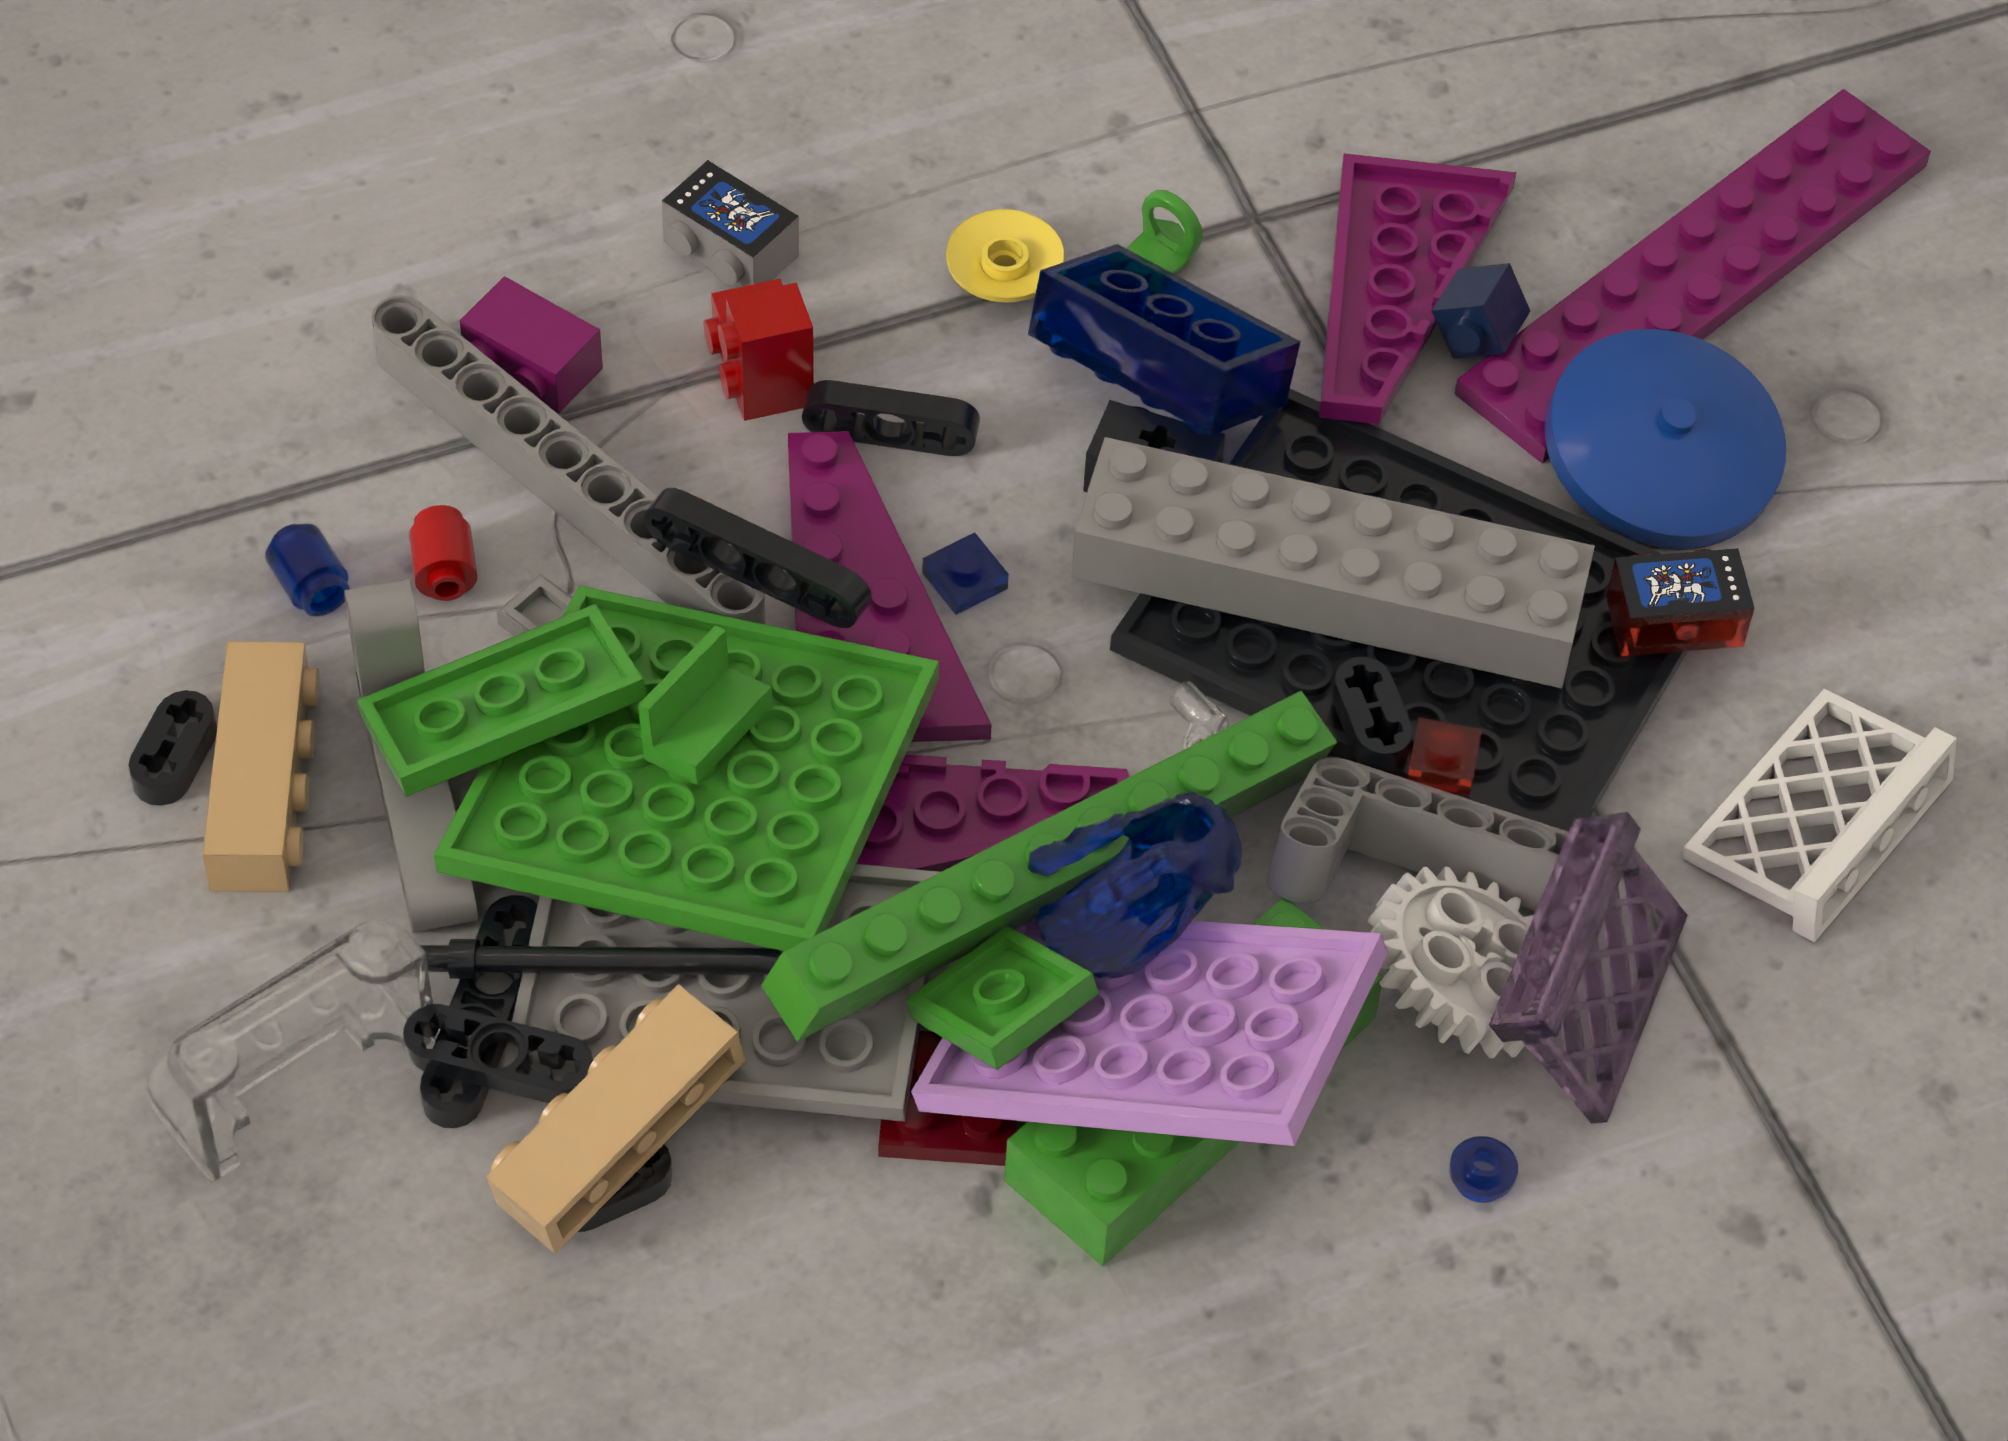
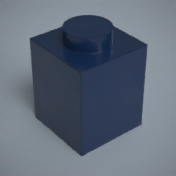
M1510 263L1458 269L1432 309L1434 318L1453 359L1505 354L1531 312Z

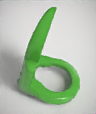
M1155 190L1145 197L1141 207L1143 232L1123 251H1103L1105 263L1112 270L1123 272L1087 276L1082 279L1083 286L1107 292L1125 293L1135 291L1153 280L1152 288L1155 298L1160 300L1167 299L1168 291L1165 284L1191 261L1203 239L1202 226L1197 215L1184 200L1167 190ZM1154 207H1162L1169 210L1180 221L1184 231L1179 223L1154 218Z

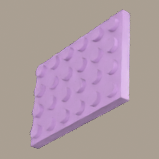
M1049 911L1015 930L1092 972L1099 994L998 1070L942 1037L911 1093L919 1112L1295 1146L1388 954L1382 933Z

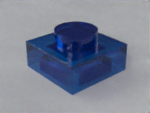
M975 532L923 558V575L955 615L1008 589V572Z

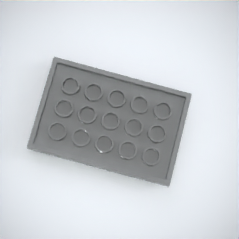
M856 864L827 929L940 872ZM539 896L529 946L767 948ZM522 973L512 1022L578 1038L589 1047L594 1060L603 1049L610 1045L617 1046L635 1028L638 1016L651 1001L656 998L664 999L679 984L738 1032L746 1060L706 1102L905 1122L921 1024L912 1019L906 998L928 983L929 974L798 1042L761 987L767 975ZM507 1042L502 1068L513 1063L518 1056L519 1048L513 1043ZM533 1051V1062L540 1064L537 1051ZM566 1061L562 1069H552L555 1081H562L567 1072L577 1073L574 1061Z

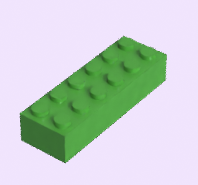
M1281 898L1252 924L1324 929L1295 904L1284 898ZM1378 973L1342 1049L1376 1018L1382 988L1379 982L1384 977L1380 973ZM1027 1122L1007 1140L1004 1181L1100 1265L1104 1266L1240 1141Z

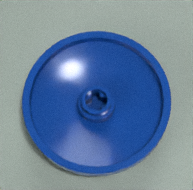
M1637 329L1609 335L1594 342L1576 355L1568 364L1553 390L1546 411L1545 441L1548 455L1560 482L1569 495L1583 510L1605 527L1631 540L1662 548L1691 549L1717 544L1736 536L1756 521L1765 510L1783 476L1786 463L1785 432L1778 410L1769 393L1752 372L1733 356L1709 342L1684 333L1659 329Z

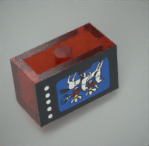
M1738 548L1723 550L1699 549L1692 552L1657 555L1636 554L1630 557L1615 558L1606 594L1621 656L1744 647L1755 609Z

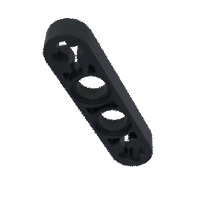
M666 488L661 491L645 511L643 517L645 526L650 534L661 544L829 625L838 628L852 627L872 600L871 590L867 583L849 568L686 491L677 488Z
M509 895L498 899L486 911L476 939L480 940L481 946H506L504 929H511L515 921H522L525 923L526 928H519L511 945L529 946L538 904L534 900L522 895ZM505 973L513 979V982L508 989L498 994H487L480 991L476 987L478 979H460L449 1006L512 1021L522 973ZM440 1029L435 1044L439 1040L449 1041L446 1029ZM500 1041L488 1046L482 1054L481 1061L488 1067L498 1068L507 1042ZM460 1047L463 1058L466 1059L467 1049ZM423 1072L420 1094L425 1115L432 1123L443 1128L465 1126L477 1118L490 1088L461 1081L463 1094H455L451 1102L441 1101L440 1093H448L451 1090L454 1079Z

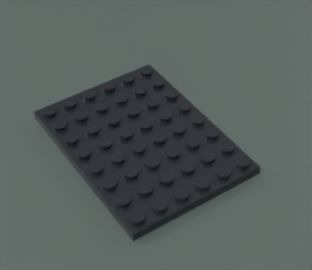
M1282 386L1229 465L1595 546L1562 688L1142 593L1138 595L1112 633L1110 651L1249 716L1302 691L1337 741V744L1329 753L1356 763L1359 762L1352 752L1333 704L1332 693L1335 675L1338 667L1351 658L1369 657L1376 659L1390 671L1413 730L1407 761L1400 768L1387 773L1580 835L1711 612L1630 618L1615 558L1662 553L1369 423L1319 418V401L1286 386ZM1361 683L1352 684V687H1359L1362 690L1366 703H1371L1373 690H1365ZM1374 725L1372 738H1379L1384 746L1392 745L1393 741H1386L1381 734L1379 726Z

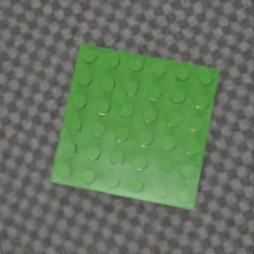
M579 585L563 616L596 604L644 679L647 695L716 625L726 630L729 667L771 686L773 705L698 785L644 760L638 704L641 701L485 764L479 769L434 853L436 872L780 951H785L827 930L939 681V661Z

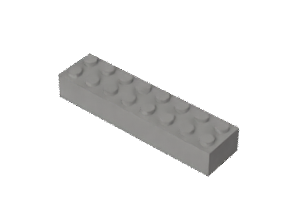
M1105 437L1074 532L1071 578L1562 688L1595 546Z

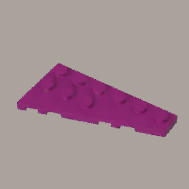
M1344 153L1340 179L1319 418L1371 424L1381 423L1437 324L1432 309L1457 270L1469 268L1514 189L1517 172Z
M849 431L788 433L792 542L857 573L867 583L872 594L869 606L855 625L850 628H838L829 625L795 608V631L939 661V681L911 742L991 740L992 725Z
M906 754L856 864L942 872L1129 777L1128 771L1121 768L1049 764L1043 771L1006 768V761L982 759L981 767L946 764L947 757Z

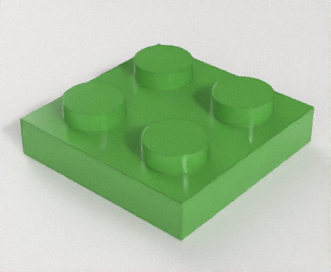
M1006 925L906 998L914 1021L998 1070L1007 1062L1020 1055L1023 1050L1059 1023L1068 1019L1075 1011L1097 996L1099 992L1092 972Z

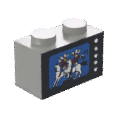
M709 160L662 200L664 241L678 254L689 256L712 270L724 283L743 287L771 281L799 256V216Z

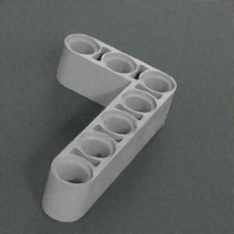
M410 579L344 590L360 698L425 673L419 621ZM367 728L412 933L478 920L472 880L436 872L434 853L456 814L449 781L446 780L405 797Z
M1327 757L1318 760L1313 765L1281 823L1267 877V885L1277 896L1288 901L1297 903L1319 901L1325 895L1347 851L1351 850L1418 873L1423 867H1428L1436 877L1445 866L1450 867L1458 882H1461L1470 871L1474 873L1478 887L1486 890L1493 881L1496 882L1499 887V898L1507 902L1517 896L1521 899V907L1570 923L1591 925L1603 918L1618 869L1619 857L1614 850L1598 841L1350 760Z

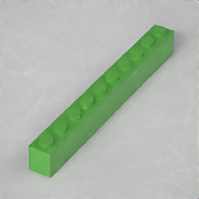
M1299 691L783 951L761 987L798 1042L968 954L1006 925L1016 929L1306 779L1313 765L1318 760L1325 758L1337 744V741L1304 693Z

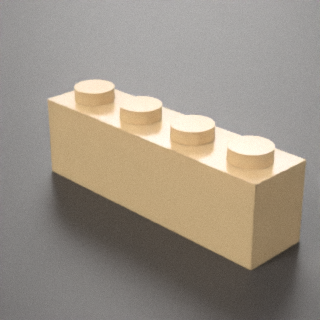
M227 641L202 854L210 891L289 892L292 866L303 865L304 831L303 827H296L297 812H308L310 783L308 773H301L302 760L313 759L315 726L313 720H307L308 706H318L320 700L319 668H309L305 642Z
M679 984L664 999L656 998L651 1001L638 1016L635 1028L617 1046L610 1045L603 1049L592 1061L588 1069V1075L569 1094L562 1093L556 1096L542 1112L539 1124L521 1142L515 1141L510 1143L497 1155L491 1166V1172L486 1176L496 1204L556 1254L746 1061L738 1032Z

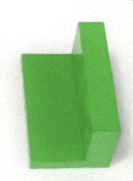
M715 625L638 704L644 760L696 785L704 779L773 705L771 686L729 667L726 630Z

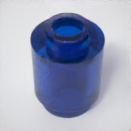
M291 524L280 529L273 536L271 543L266 549L265 560L292 604L314 617L324 616L338 609L345 602L344 590L350 589L347 584L348 572L321 530L313 524Z

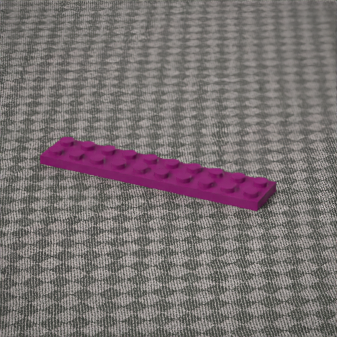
M1842 89L1516 334L1505 354L1488 355L1459 377L1456 383L1455 395L1543 464L1550 458L1545 441V417L1549 400L1560 376L1568 364L1582 350L1609 335L1637 329L1669 330L1703 340L1927 166L1931 151L1851 93Z

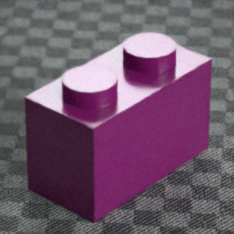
M505 276L459 320L461 336L558 414L603 369L601 332L599 328Z

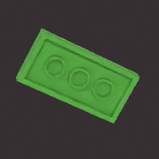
M593 604L356 701L366 727L405 797L641 701L647 696L641 674L597 605Z

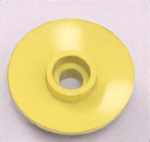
M995 209L975 214L956 227L947 243L946 262L954 280L969 293L994 302H1019L1044 293L1058 280L1064 265V247L1056 231L1042 219L1019 210Z

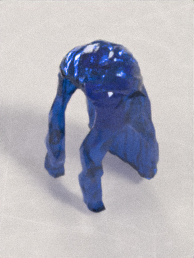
M1195 791L1182 792L1174 798H1166L1163 802H1159L1142 811L1113 814L1100 822L1075 828L1064 840L1053 841L1051 844L1041 846L1030 852L1027 869L1032 873L1048 876L1061 867L1081 860L1091 852L1109 844L1122 835L1128 837L1124 848L1105 866L1082 880L1056 902L1042 906L1039 909L1035 922L1039 927L1042 940L1046 941L1047 948L1092 972L1094 977L1098 979L1106 976L1109 978H1120L1129 974L1134 975L1148 965L1182 935L1214 894L1228 893L1234 889V875L1241 865V840L1234 822L1227 814L1226 809L1221 805H1215L1213 800Z

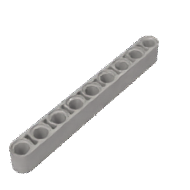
M399 295L388 297L376 305L372 313L377 360L382 369L654 594L670 605L765 624L764 593L666 547L650 534L645 526L643 517L645 511L658 496L655 492L421 302L412 297Z

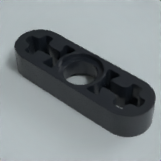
M822 380L812 384L807 391L802 412V422L811 432L849 431L853 441L857 443L945 456H961L969 453L975 446L980 415L971 404L957 398L834 380ZM890 414L903 419L905 422H890L877 415Z
M430 1004L417 1009L407 1019L403 1030L404 1041L410 1059L420 1070L550 1103L556 1096L562 1093L569 1094L588 1075V1069L593 1061L589 1047L578 1038L443 1004ZM439 1029H446L449 1041L439 1040L435 1044L434 1049H427L423 1036L428 1038L434 1037ZM506 1041L513 1043L519 1048L517 1058L506 1067L491 1068L481 1061L483 1052L493 1043ZM460 1046L467 1047L466 1059L463 1058ZM533 1051H537L540 1064L533 1062ZM566 1061H574L577 1073L567 1072L562 1081H555L552 1069H562Z

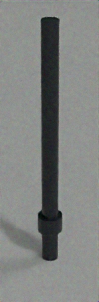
M451 939L449 945H398L396 949V969L398 972H448L450 979H479L480 973L768 975L783 951L772 948L481 946L479 939Z

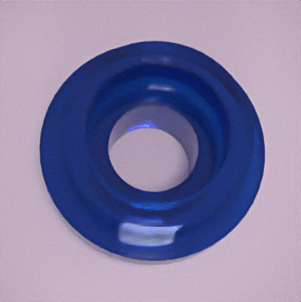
M1476 1136L1464 1140L1454 1149L1449 1164V1173L1452 1182L1465 1198L1478 1203H1489L1503 1197L1513 1188L1518 1174V1162L1512 1150L1503 1142L1492 1137ZM1473 1162H1486L1494 1166L1495 1169L1484 1171L1477 1168Z

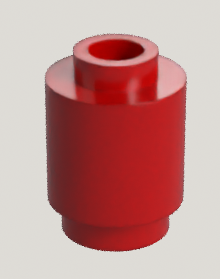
M436 505L423 509L415 516L414 525L409 531L415 586L422 594L437 600L450 601L457 599L471 590L478 578L470 524L463 518L462 513L458 509L451 506Z

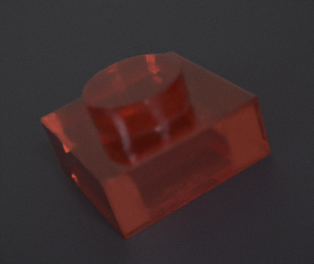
M1419 718L1407 779L1439 790L1470 796L1482 730Z

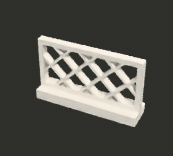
M1823 689L1683 847V860L1793 916L1792 931L1815 942L1951 783L1954 774L1957 738L1936 727L1925 738L1837 694ZM1828 714L1849 724L1852 733L1819 738L1816 726ZM1891 745L1907 753L1901 761L1874 765L1869 748ZM1858 750L1862 767L1829 771L1825 754ZM1814 757L1818 773L1784 777L1781 766L1786 760ZM1868 783L1871 796L1867 801L1839 805L1835 788ZM1824 790L1828 807L1794 811L1789 794ZM1779 796L1783 813L1749 817L1746 805L1752 799ZM1834 824L1837 836L1832 842L1804 845L1799 828ZM1789 830L1793 847L1758 851L1754 834ZM1743 836L1748 853L1723 856L1709 849V847L1718 839ZM1798 864L1801 872V878L1789 890L1767 879L1764 869Z

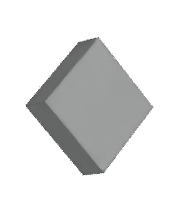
M540 574L497 611L498 625L513 636L519 635L561 618L573 597Z

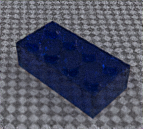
M1119 244L1040 270L1028 331L1029 336L1049 346L1051 352L1066 359H1073L1094 371L1095 376L1100 380L1111 384H1118L1139 396L1145 405L1155 409H1162L1186 422L1190 430L1210 436L1217 435L1222 431L1257 419L1262 415L1286 406L1301 341Z

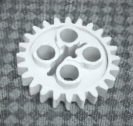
M1446 866L1437 877L1428 867H1423L1416 877L1407 872L1396 885L1391 884L1376 904L1377 908L1368 918V923L1373 926L1370 933H1382L1388 953L1381 968L1388 970L1379 982L1381 987L1398 989L1402 995L1397 1000L1395 1006L1398 1009H1406L1413 1006L1419 1012L1415 1023L1418 1028H1422L1430 1022L1438 1026L1439 1042L1444 1044L1452 1034L1458 1036L1464 1053L1469 1054L1478 1042L1489 1058H1494L1502 1048L1512 1058L1516 1057L1524 1047L1532 1051L1563 1019L1561 1014L1570 1004V1000L1563 994L1571 986V980L1559 974L1567 963L1566 958L1548 952L1556 942V938L1551 935H1538L1534 928L1538 925L1541 918L1538 915L1523 917L1518 912L1521 903L1520 898L1516 896L1507 902L1499 898V887L1494 881L1486 890L1479 888L1473 872L1469 871L1461 882H1458L1450 867Z

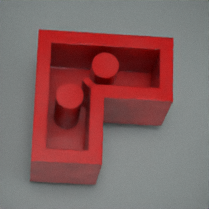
M781 279L711 293L712 318L703 321L704 334L710 354L720 353L723 363L719 364V373L726 399L736 398L744 421L802 409L807 391L814 384L813 325L798 284L783 285Z

